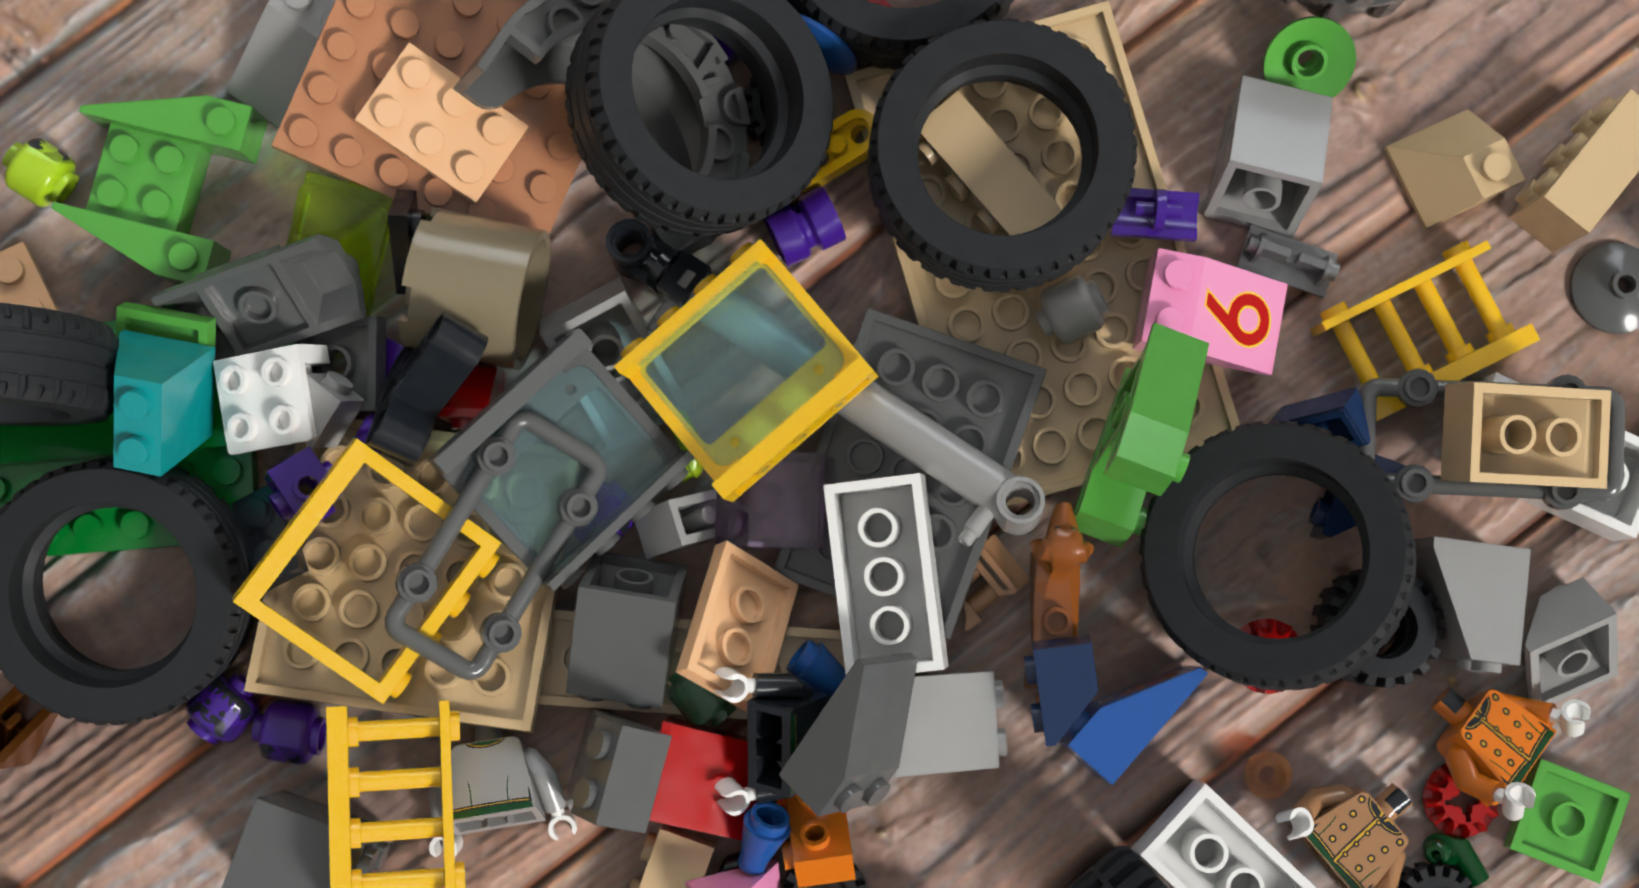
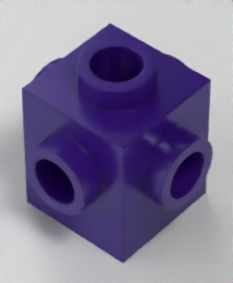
M310 446L273 467L265 475V481L274 492L268 496V499L282 520H286L289 517L292 519L309 497V495L302 494L298 487L307 486L313 492L332 467L328 460L321 463ZM342 493L338 496V498L335 500V502L338 501V499L340 498V496L342 495ZM333 504L320 522L337 511Z

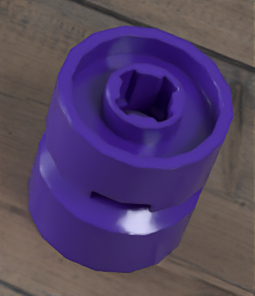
M821 185L799 195L795 206L788 204L763 218L775 247L787 268L811 257V250L814 247L824 251L846 240L845 231L827 192Z

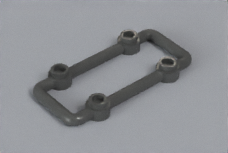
M1422 369L1410 370L1399 378H1374L1367 381L1360 388L1359 393L1362 398L1371 441L1368 445L1359 447L1366 455H1370L1375 460L1377 397H1397L1407 407L1420 408L1431 403L1433 399H1444L1445 384L1480 381L1436 380L1431 373ZM1569 374L1555 377L1547 384L1482 382L1610 390L1611 409L1607 489L1440 481L1441 475H1432L1424 466L1416 464L1403 466L1396 473H1386L1396 487L1402 501L1407 503L1421 502L1431 494L1542 499L1548 507L1556 510L1572 509L1579 505L1581 501H1608L1619 493L1623 484L1625 402L1620 393L1614 389L1604 386H1586L1577 376Z
M530 410L517 411L503 424L496 437H488L475 449L474 461L477 466L419 561L409 563L398 571L395 578V587L398 594L384 618L385 629L392 639L465 680H476L484 676L499 653L509 652L519 644L522 636L519 624L520 618L575 528L591 523L596 517L598 502L595 495L607 475V464L601 454ZM523 429H526L587 467L588 472L578 488H569L559 496L556 503V510L559 516L557 523L503 611L490 614L481 623L479 633L483 644L473 660L469 661L407 625L405 619L415 603H423L435 594L437 577L434 572L493 477L508 473L513 468L516 461V451L513 445Z

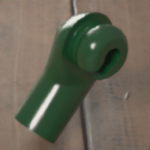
M1438 832L1425 838L1423 842V855L1431 864L1455 865L1460 874L1466 876L1472 882L1470 887L1478 886L1489 879L1488 872L1471 843L1465 837Z

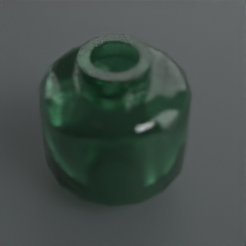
M676 672L668 678L672 683L668 690V698L692 726H702L710 721L714 727H717L737 709L735 705Z

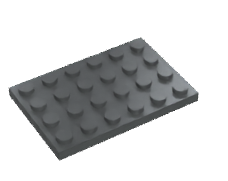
M868 308L854 348L879 376L874 382L1011 471L1047 369ZM836 413L827 421L774 570L794 582L836 597L823 485L922 473L926 477L945 638L951 639L994 518L971 546L963 545L958 540V536L963 531L965 523L977 506Z

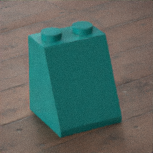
M123 330L119 333V348L117 350L114 370V468L162 476L213 436L215 375L213 361H215V347Z

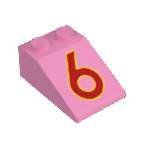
M1158 248L1148 259L1132 349L1144 350L1152 324L1155 322L1208 342L1209 347L1205 364L1271 376L1288 284L1210 258Z

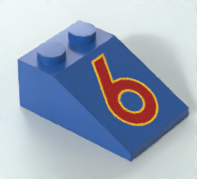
M1181 665L1090 702L1058 743L1095 776L1113 785L1208 673L1201 667Z

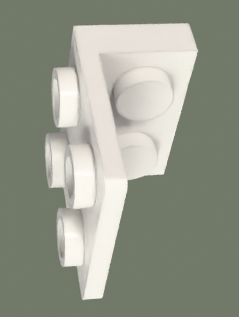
M293 344L213 361L227 451L230 455L316 439L317 434L307 373H313L312 367L330 364L327 345Z

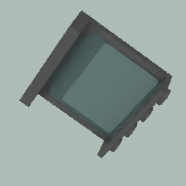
M580 328L570 330L427 460L460 495L477 467L474 461L475 449L488 437H496L503 424L519 410H530L539 414L603 456L607 464V475L595 495L598 502V512L591 523L575 528L542 582L545 588L553 591L559 586L562 589H567L575 583L585 571L581 565L594 553L601 556L612 548L620 538L616 532L629 520L635 523L642 519L655 505L651 499L664 487L670 490L678 485L688 475L689 471L686 469V466L694 459V456L689 451L676 448L588 349V346L593 342ZM523 429L513 445L516 451V461L513 468L508 473L493 477L475 506L474 511L517 558L529 568L559 519L556 510L559 496L569 488H578L587 474L588 468L533 433Z

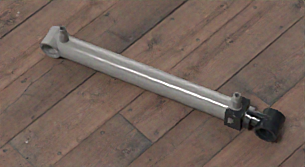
M624 219L615 223L606 235V247L615 270L621 276L628 279H636L655 293H659L662 305L652 316V321L647 326L650 334L658 328L656 323L666 311L674 306H679L680 308L695 296L693 294L694 288L704 278L712 274L710 266L686 250L679 253L653 236L649 228L643 222L636 219ZM630 244L642 245L641 250L633 255L622 254L623 249ZM736 290L699 321L786 380L823 349V347ZM873 381L837 412V414L977 506L965 523L963 531L958 536V540L963 545L971 546L975 539L981 536L993 518L996 519L997 524L1005 532L1012 535L1027 534L1038 526L1045 507V494L1042 487L1035 480L1015 475ZM1014 497H1022L1031 504L1032 510L1025 515H1016L1008 509L1006 502Z

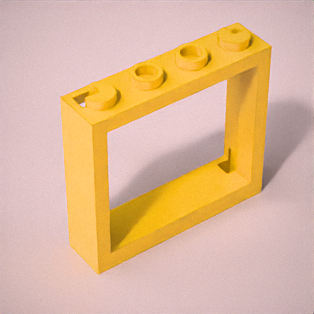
M353 438L233 595L232 601L384 704L389 696L397 698L406 688L412 678V674L408 670L419 654L403 646L377 681L260 600L363 464H366L442 520L445 519L452 508L359 439ZM469 519L465 522L460 533L477 544V546L416 628V630L437 642L442 637V634L437 630L448 615L452 618L457 617L468 603L471 594L467 592V589L477 576L482 579L485 578L500 558V555L495 551L501 542Z

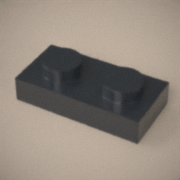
M397 189L387 217L396 294L405 295L407 286H402V279L407 256L421 219L426 220L425 210L418 209L416 190Z
M269 485L231 503L244 538L252 570L291 520L290 517L282 520L273 508L268 496L274 492ZM301 547L267 591L309 571Z

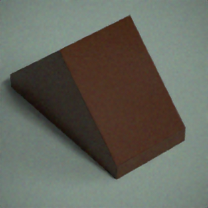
M16 686L0 700L1 769L31 764L58 716L57 713L53 714L45 710L41 704L37 705L30 701L27 695L21 694L16 689Z

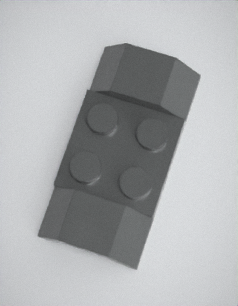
M316 234L282 247L278 244L198 273L194 279L153 293L150 297L153 304L157 307L216 317L215 360L279 348L357 321L366 315L361 278L339 241L321 234Z

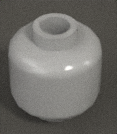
M1075 274L1045 288L1040 295L1042 309L1036 311L1035 314L1047 337L1056 334L1063 343L1072 344L1100 330L1104 325L1103 315L1109 312V308L1095 280L1092 278L1086 281L1083 276Z

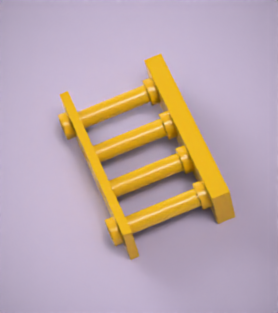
M1468 240L1442 252L1441 254L1445 259L1444 262L1351 308H1348L1345 301L1319 313L1323 322L1310 329L1313 337L1333 329L1362 386L1367 381L1380 377L1349 320L1372 308L1406 372L1414 369L1427 370L1436 380L1459 381L1540 340L1532 323L1516 330L1512 322L1506 324L1472 259L1491 249L1487 240L1472 248ZM1453 268L1458 273L1489 332L1485 335L1489 343L1474 350L1471 343L1465 344L1431 280ZM1412 288L1415 289L1448 354L1444 355L1448 364L1434 371L1430 363L1425 365L1390 300ZM1377 397L1376 422L1407 406L1403 405L1397 397Z
M449 700L438 702V717L358 721V716L348 717L347 706L326 707L330 888H465L464 861H455L451 741L460 740L459 711H450ZM439 737L440 767L360 772L359 767H349V747H359V741ZM441 787L442 817L361 822V817L351 818L350 798L360 797V792ZM442 837L443 868L362 874V869H352L351 849L361 848V843Z

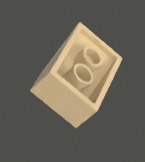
M1482 382L1445 384L1440 481L1607 489L1611 391Z

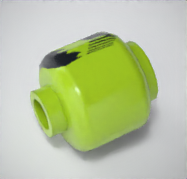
M41 138L31 139L24 145L19 142L13 144L6 152L2 161V165L7 167L4 176L6 186L41 208L50 206L53 202L63 204L71 196L79 181V176L75 174V161Z

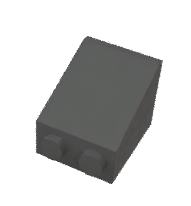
M606 552L601 556H598L596 553L593 554L578 586L566 693L579 695L582 699L592 702L612 700L624 702L635 709H650L652 707L662 709L669 686L689 565L653 559L647 560L646 558Z
M280 790L256 798L222 888H330L328 806L286 790ZM361 818V822H370ZM384 841L361 843V848L351 849L352 869H362V874L372 873L373 869L379 871L388 855L390 843Z

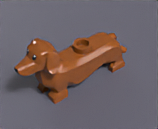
M1060 502L1053 510L1045 538L1035 539L1030 542L1032 550L1030 552V576L1032 577L1030 590L1031 644L1033 641L1077 636L1080 563H1087L1088 558L1093 553L1094 546L1087 541H1083V536L1079 531L1071 503ZM1025 670V672H1024V688L1038 689V685H1037V684H1036V685H1028V684H1027V677H1026V670ZM1039 692L1035 697L1037 703H1040Z

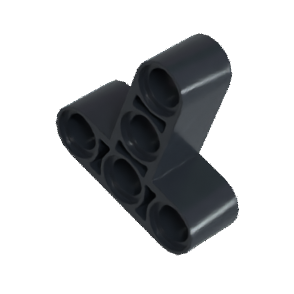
M443 312L415 349L404 347L395 359L387 375L365 444L410 468L413 467L429 442L436 417L478 364L487 346L488 337Z

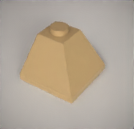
M1468 109L1383 148L1424 230L1497 197L1526 180L1505 138Z

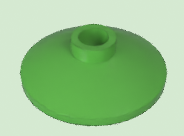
M1309 16L1294 20L1280 29L1268 44L1263 59L1264 78L1269 82L1334 98L1344 89L1353 74L1356 63L1354 42L1346 29L1332 19L1321 16ZM1306 50L1312 51V57L1308 62L1298 63V57Z

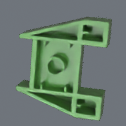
M207 95L81 105L79 110L81 114L98 126L109 129L87 207L82 209L53 202L51 208L152 273L174 285L192 280L198 273L229 263L230 250L216 241L189 235L211 155L215 154L256 164L268 121L252 106Z
M1155 322L1152 324L1144 350L1132 369L1126 367L1084 478L1074 508V514L1081 533L1122 548L1132 534L1139 536L1144 527L1147 512L1149 511L1142 507L1146 491L1161 497L1172 481L1181 482L1190 460V454L1183 452L1191 426L1208 352V342Z

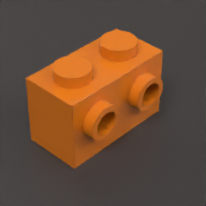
M798 795L793 796L791 799L783 798L777 800V804L787 811L790 818L791 839L783 842L782 851L785 870L795 869L798 888L856 880L847 813L836 812L818 817Z

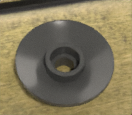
M1607 243L1591 249L1576 263L1570 277V297L1579 316L1593 328L1610 334H1624L1639 329L1638 248L1624 243ZM1619 278H1624L1628 283V293H1624L1619 289Z

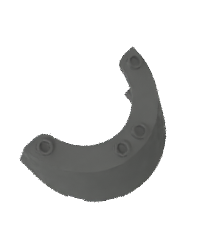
M609 0L527 1L507 20L452 89L475 106L485 110H494L528 89L544 85H565L567 81V67L571 64L570 56L578 36L583 33V28L591 17ZM676 24L661 26L650 32L641 41L635 50L632 64V85L635 102L646 128L658 145L670 157L691 171L721 180L744 173L748 170L751 154L747 153L746 126L750 125V117L743 88H737L732 74L725 63L728 60L726 53L716 39L703 30ZM651 226L653 236L679 253L686 250L693 254L712 244L716 237L681 236L677 233L665 232L660 227L656 229Z

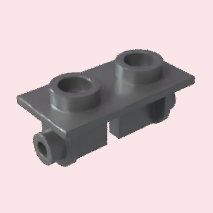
M1252 224L1249 227L1236 266L1237 268L1286 283L1289 287L1321 298L1325 297L1329 282L1335 281L1340 270V264L1336 263L1338 254Z

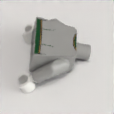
M474 725L475 742L456 745L452 748L454 857L463 847V834L546 821L545 813L551 814L548 832L552 839L558 841V833L554 824L559 820H567L572 826L573 834H576L577 818L570 810L564 809L567 801L556 771L537 749L525 747L520 737H504L503 729ZM431 787L428 793L431 818L442 817L441 787ZM442 837L433 838L429 844V852L433 857L437 858L441 854L440 840H442Z

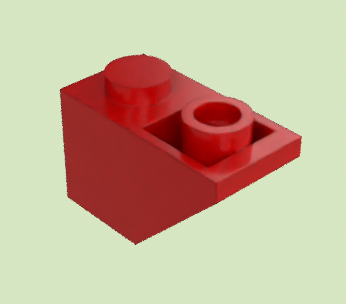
M475 366L438 414V417L452 424L451 429L461 430L504 391L505 373L498 367Z

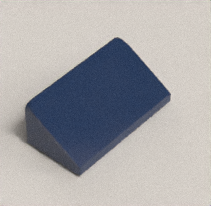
M1357 387L1285 405L1280 408L1272 419L1295 421L1298 425L1306 423L1315 425L1316 427L1331 431L1333 435H1340L1348 439L1358 447L1368 445L1371 441L1362 398Z

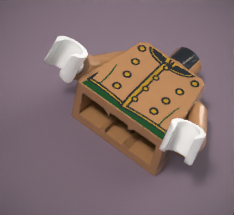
M1342 783L1310 788L1290 810L1276 815L1277 823L1291 821L1289 828L1292 830V833L1287 836V839L1294 840L1299 838L1342 888H1398L1406 859L1404 849L1407 847L1409 839L1394 821L1412 806V802L1395 784L1391 783L1375 799L1365 789L1356 786L1349 787Z

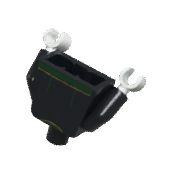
M730 667L719 668L715 674L723 679L732 680V684L728 689L714 690V693L732 703L742 701L748 693H752L753 698L747 701L748 787L743 788L735 779L730 777L719 780L715 784V789L721 796L727 798L718 800L717 804L726 813L737 816L742 814L748 808L750 801L753 800L761 804L783 798L791 799L797 794L779 776V773L830 700L829 696L826 693L814 691L812 684L790 673H754L752 678H746Z

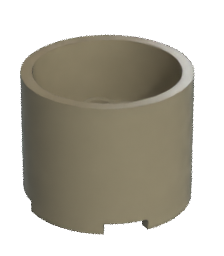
M432 207L431 217L433 218L431 221L421 219L415 231L405 264L402 286H407L405 307L408 309V316L401 314L398 320L399 335L403 346L415 349L437 318L444 312L488 337L487 346L479 363L521 370L532 350L539 328V319H541L545 303L551 258V243L548 231Z

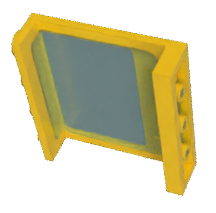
M761 239L754 245L749 242L736 250L729 259L730 266L718 276L711 274L704 278L694 288L693 294L695 296L681 308L674 306L666 311L656 323L658 328L646 339L640 337L628 344L620 354L623 359L613 366L619 374L631 380L714 480L711 485L724 500L731 502L740 497L879 377Z

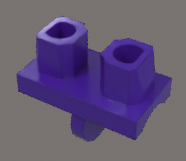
M1131 188L1122 212L1110 228V236L1195 242L1197 240V212L1200 193L1167 191L1166 189Z

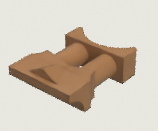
M995 534L986 540L971 581L972 584L979 577L983 576L988 583L967 600L965 598L963 604L966 614V631L982 620L978 614L998 598L1004 595H1014L1031 580Z

